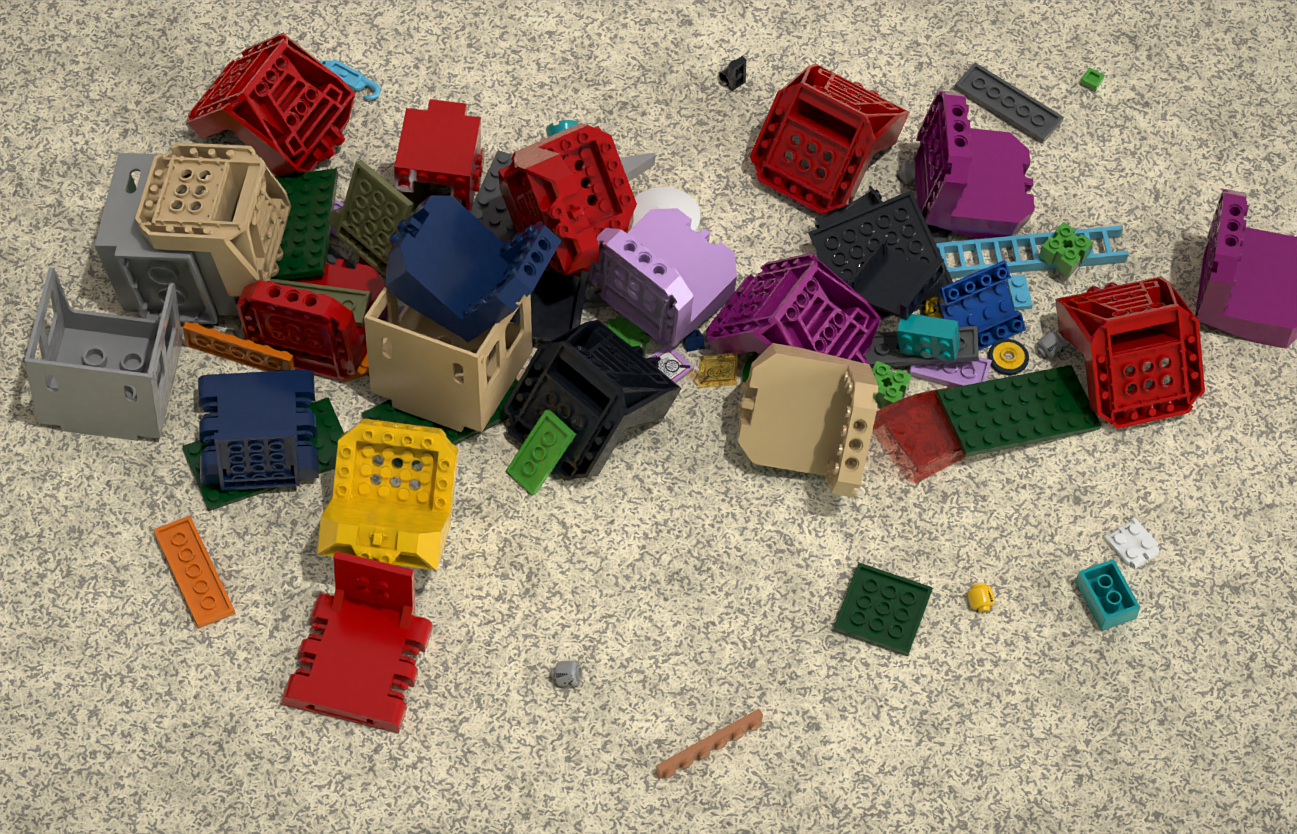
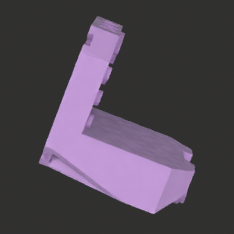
M678 208L651 209L628 233L621 229L605 228L597 236L600 260L589 266V281L592 285L597 284L601 292L598 294L602 300L606 301L607 304L631 323L640 327L645 334L658 344L664 345L666 342H669L668 344L672 347H675L683 338L712 316L730 299L735 292L737 279L735 252L721 241L716 246L713 243H709L707 241L710 238L708 230L703 229L700 233L692 230V219Z

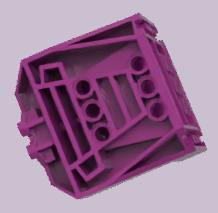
M937 90L917 133L916 141H919L920 145L917 151H914L913 157L915 161L916 201L926 223L976 239L1015 236L1030 220L1035 210L1034 195L1027 194V191H1031L1034 185L1033 179L1025 177L1030 166L1029 149L1010 132L970 128V120L967 118L969 105L966 104V96L959 92Z
M1222 189L1208 232V243L1204 250L1195 317L1199 319V322L1249 341L1286 349L1297 339V237L1246 227L1247 220H1244V216H1247L1249 209L1246 194L1244 192Z
M807 253L766 262L760 267L762 271L755 277L752 273L747 276L706 329L708 343L722 357L756 351L760 356L772 343L868 364L869 361L864 356L872 345L881 317L867 300L822 263L813 253Z

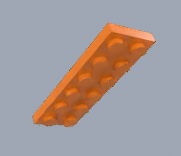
M185 322L183 326L186 347L263 371L295 370L293 355L287 351H278L268 345L262 346L248 339L243 340L232 334H224L213 328L202 327L197 323Z
M189 515L153 529L154 535L197 628L234 615L233 605L191 516Z

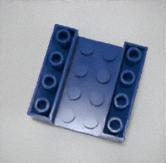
M1006 260L939 289L937 306L941 319L958 321L959 327L977 326L979 350L1026 330L1022 313L1015 311L1006 284V280L1011 278Z

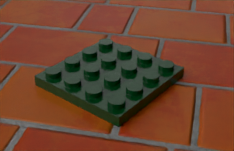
M858 562L833 631L909 656L933 587Z

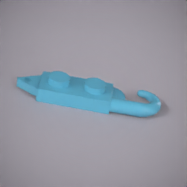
M335 59L333 61L320 60L322 64L337 74L353 91L362 90L366 86L375 91L371 96L364 95V99L373 100L379 97L381 92L379 85L364 77L362 73Z

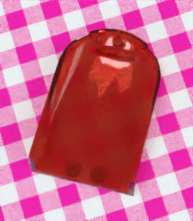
M948 388L914 394L876 411L873 428L877 429L883 425L886 427L916 467L915 484L966 458L935 395L937 390Z

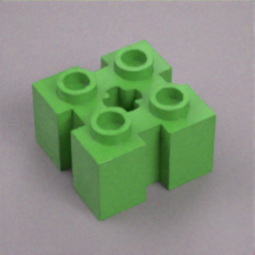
M1063 222L1056 229L1054 236H1050L1042 245L1039 258L1050 266L1055 263L1058 265L1057 270L1069 278L1078 268L1079 262L1082 263L1089 256L1094 242L1082 234L1078 237L1074 234L1075 229Z
M876 361L872 371L878 383V394H873L875 403L882 405L881 410L895 415L901 404L902 397L904 398L910 386L912 375L899 369L895 373L890 371L891 366Z

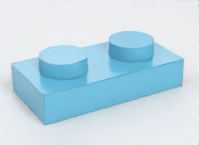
M1011 276L1006 281L1014 310L1032 309L1033 305L1026 276Z

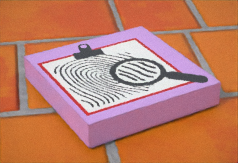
M666 344L650 356L658 361V369L675 383L694 370V367L669 344Z

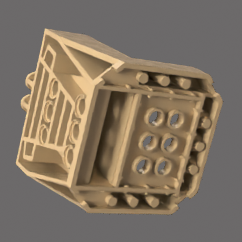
M177 142L171 146L172 150L164 155L161 153L156 155L153 159L135 217L141 233L154 249L211 252L228 296L240 297L245 286L258 280L270 281L271 277L278 274L279 267L276 262L280 261L283 257V250L280 244L291 204L285 189L251 146ZM187 174H191L189 178H183ZM205 175H210L207 179H201ZM183 189H186V190H187V191H186L185 193H183V194H178V193L181 192ZM201 190H205L203 194L197 195ZM178 205H182V207L179 209H173ZM196 206H201L198 210H192Z
M772 343L752 362L749 378L741 384L740 393L744 394L742 401L738 400L736 412H740L737 432L739 445L753 464L823 475L831 494L855 497L856 490L854 488L859 489L877 411V403H875L873 394H878V383L870 364L799 347Z

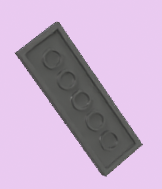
M976 62L954 86L955 90L1042 144L1064 119L1062 115Z
M977 326L959 327L961 344L955 362L900 353L897 331L876 333L872 345L864 357L869 361L868 364H870L871 368L874 367L876 361L891 367L979 361Z

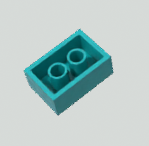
M912 314L908 320L901 318L897 328L900 353L955 362L961 344L958 321Z
M1114 559L1078 572L1075 583L1101 631L1137 619L1141 607Z

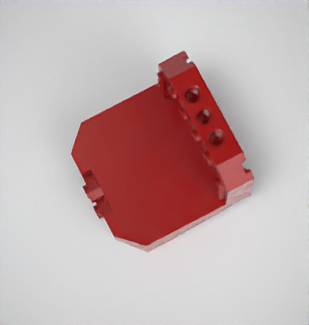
M283 32L241 52L242 58L239 57L236 61L233 59L227 64L188 113L189 119L187 124L201 138L212 137L216 133H222L226 129H231L247 146H251L255 150L258 157L263 159L266 166L277 177L312 171L319 162L325 158L330 159L336 153L334 146H340L345 141L342 131L349 123L355 92L337 74Z
M816 63L809 65L781 90L777 91L750 154L751 162L754 163L757 171V179L759 182L820 214L844 207L853 201L873 154L896 144L910 112L880 97L877 91L865 89L859 82L853 83ZM794 135L800 137L799 145L793 142ZM810 143L815 144V153L809 151L808 146ZM787 151L793 154L792 161L786 159L785 154ZM826 151L832 154L831 161L825 159L824 154ZM803 159L809 162L808 169L802 167L801 162ZM818 168H822L825 171L823 178L818 176Z
M579 123L513 153L509 169L505 172L504 180L524 231L530 224L535 225L541 221L561 240L549 264L557 272L567 275L599 261L600 252L597 236L605 228L627 229L637 206L612 136L590 125ZM577 160H581L583 164L580 170L574 168ZM587 177L589 179V184L587 187L583 188L581 186V180ZM590 195H594L596 199L592 205H589L587 202Z
M339 258L334 265L326 263L325 275L286 280L371 291L372 296L367 312L385 287V283L378 271L372 266L357 263L353 270L346 268L345 260ZM258 280L244 287L236 304L246 339L262 346L268 345L278 351H287L293 355L294 369L311 370L314 374L342 380L346 374L351 376L356 374L358 367L367 354L365 321L363 327H357L353 312L327 294H317L306 289L300 290L289 285L284 286L275 284L272 281ZM387 305L378 317V319L386 321L388 316Z
M1162 276L1122 285L1110 282L1104 289L1092 286L1085 293L1055 299L1059 333L1085 356L1090 409L1117 429L1187 414L1192 410V404L1198 396L1201 397L1204 394L1205 383L1199 319L1195 317L1172 284ZM1168 358V364L1162 367V360ZM1146 362H1151V367L1148 370L1144 371V364ZM1128 366H1133V371L1130 374L1126 375V368ZM1166 376H1170V382L1164 385L1163 379ZM1148 380H1152V386L1146 389L1145 383ZM1130 384H1134V390L1127 392V387Z

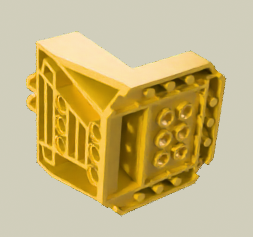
M363 418L350 430L342 434L338 440L333 496L321 515L317 555L334 557L335 551L392 565L437 570L451 525L459 450L446 437L445 432L440 428ZM376 455L381 456L384 461L383 464H375L373 457ZM400 458L403 461V466L395 467L392 460ZM415 460L420 461L423 465L422 469L415 470L412 467V462ZM374 474L379 475L381 483H373L371 476ZM398 477L401 480V485L393 486L390 479ZM413 479L418 480L421 485L420 488L413 489L410 486V481Z

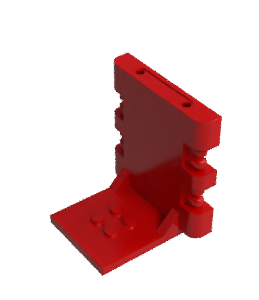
M335 551L333 557L335 576L334 596L318 594L309 619L311 629L323 634V636L309 634L307 639L302 640L297 653L298 659H300L299 663L304 667L312 669L298 668L295 674L290 675L282 697V705L399 733L407 711V705L403 701L405 699L404 694L392 689L405 691L408 689V686L414 687L418 676L415 659L403 655L417 656L420 651L425 652L433 630L430 620L415 614L414 570Z

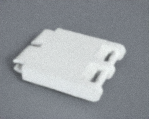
M1134 517L1123 527H1117V530L1112 534L1103 536V539L1127 566L1131 564L1134 569L1145 563V557L1150 560L1160 552L1157 548L1158 543Z

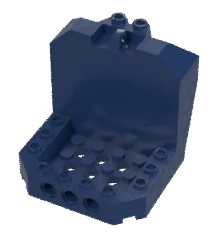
M431 195L419 204L416 211L407 220L403 219L396 226L399 233L394 232L388 239L393 248L389 253L385 287L404 304L460 336L468 343L494 326L495 323L497 324L513 313L519 307L516 303L520 302L523 295L528 297L531 294L561 240L539 221L535 225L530 224L523 233H517L512 241L507 240L504 243L453 196Z

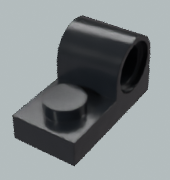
M743 56L731 61L728 67L719 72L720 80L724 81L726 86L732 91L746 83L747 60Z

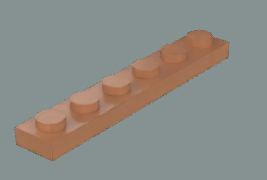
M757 709L656 765L655 774L659 779L664 777L670 778L676 773V770L688 768L698 758H706L710 751L716 748L717 750L724 748L728 741L740 739L750 729L751 731L758 729L763 719L762 712Z

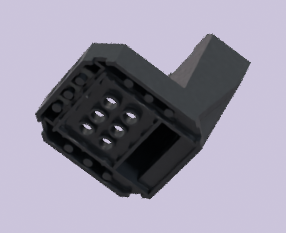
M599 319L588 321L543 345H539L504 406L505 414H508L510 423L507 426L508 432L523 445L541 418L540 410L542 409L544 412L545 410H550L576 434L573 442L569 444L552 471L564 481L600 474L625 430L629 427L663 419L682 388L658 369L659 363L654 357H644L645 351L641 346L631 347ZM550 394L554 397L553 404L549 402L548 397ZM563 406L568 408L567 416L563 413ZM577 418L582 420L581 428L577 425Z

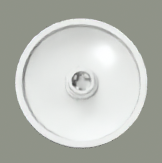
M657 187L645 190L635 197L637 206L634 210L632 228L651 209L678 208L692 219L691 229L695 232L698 231L700 226V209L696 201L687 193L675 188Z

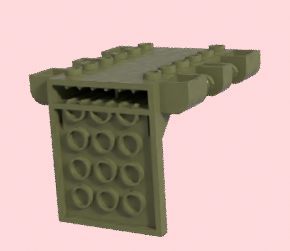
M359 160L355 163L343 206L331 211L328 221L336 228L335 235L386 278L389 253L393 248L388 239L394 232L399 233L396 226L401 220H407L416 211L421 202L431 195H437L424 184L416 181L414 192L410 193V198L408 199L394 185L387 182L365 162Z

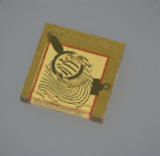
M737 353L699 356V388L737 385Z

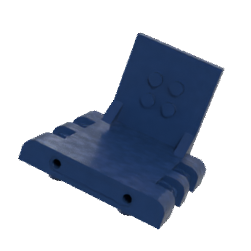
M311 370L202 375L198 378L199 408L202 407V410L205 412H215L204 414L203 419L199 421L200 441H203L206 445H215L205 447L204 453L200 455L201 485L220 484L221 491L300 486L299 479L319 478L318 450L313 447L311 441H299L311 439L313 435L317 434L316 416L312 413V410L309 408H297L310 406L311 401H315L314 373Z

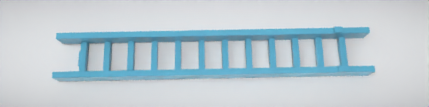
M1122 226L1075 230L1074 234L1078 237L1082 234L1090 240L1103 239L1106 253L1094 254L1093 249H1091L1089 256L1082 263L1079 262L1078 267L1127 262L1128 251L1112 252L1108 239L1120 237ZM1055 232L936 243L951 278L966 277L994 265L984 264L982 250L994 249L997 263L1002 261L1000 248L1012 247L1015 262H1007L1010 273L1057 269L1058 267L1055 263L1050 266L1042 259H1039L1036 245H1043L1050 236H1054ZM1031 246L1034 260L1021 261L1018 247ZM976 251L979 265L966 266L963 252ZM958 252L961 267L948 268L945 253Z

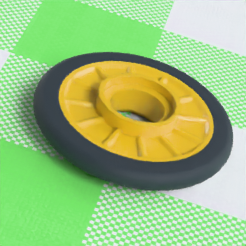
M1002 339L990 347L988 359L992 360L991 366L995 370L1003 374L1012 375L1020 373L1027 367L1029 353L1020 342L1012 339ZM1011 354L1014 358L1007 360L1004 358V355Z

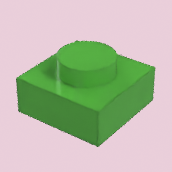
M1089 67L1082 77L1080 84L1096 91L1103 82L1105 75Z

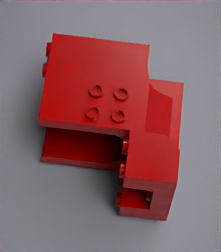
M434 99L429 100L428 110L406 108L394 165V187L409 199L410 193L414 192L416 181L424 185L425 182L450 185L451 196L462 199L461 204L471 212L475 192H479L484 167L485 148H481V117L467 116L466 103Z

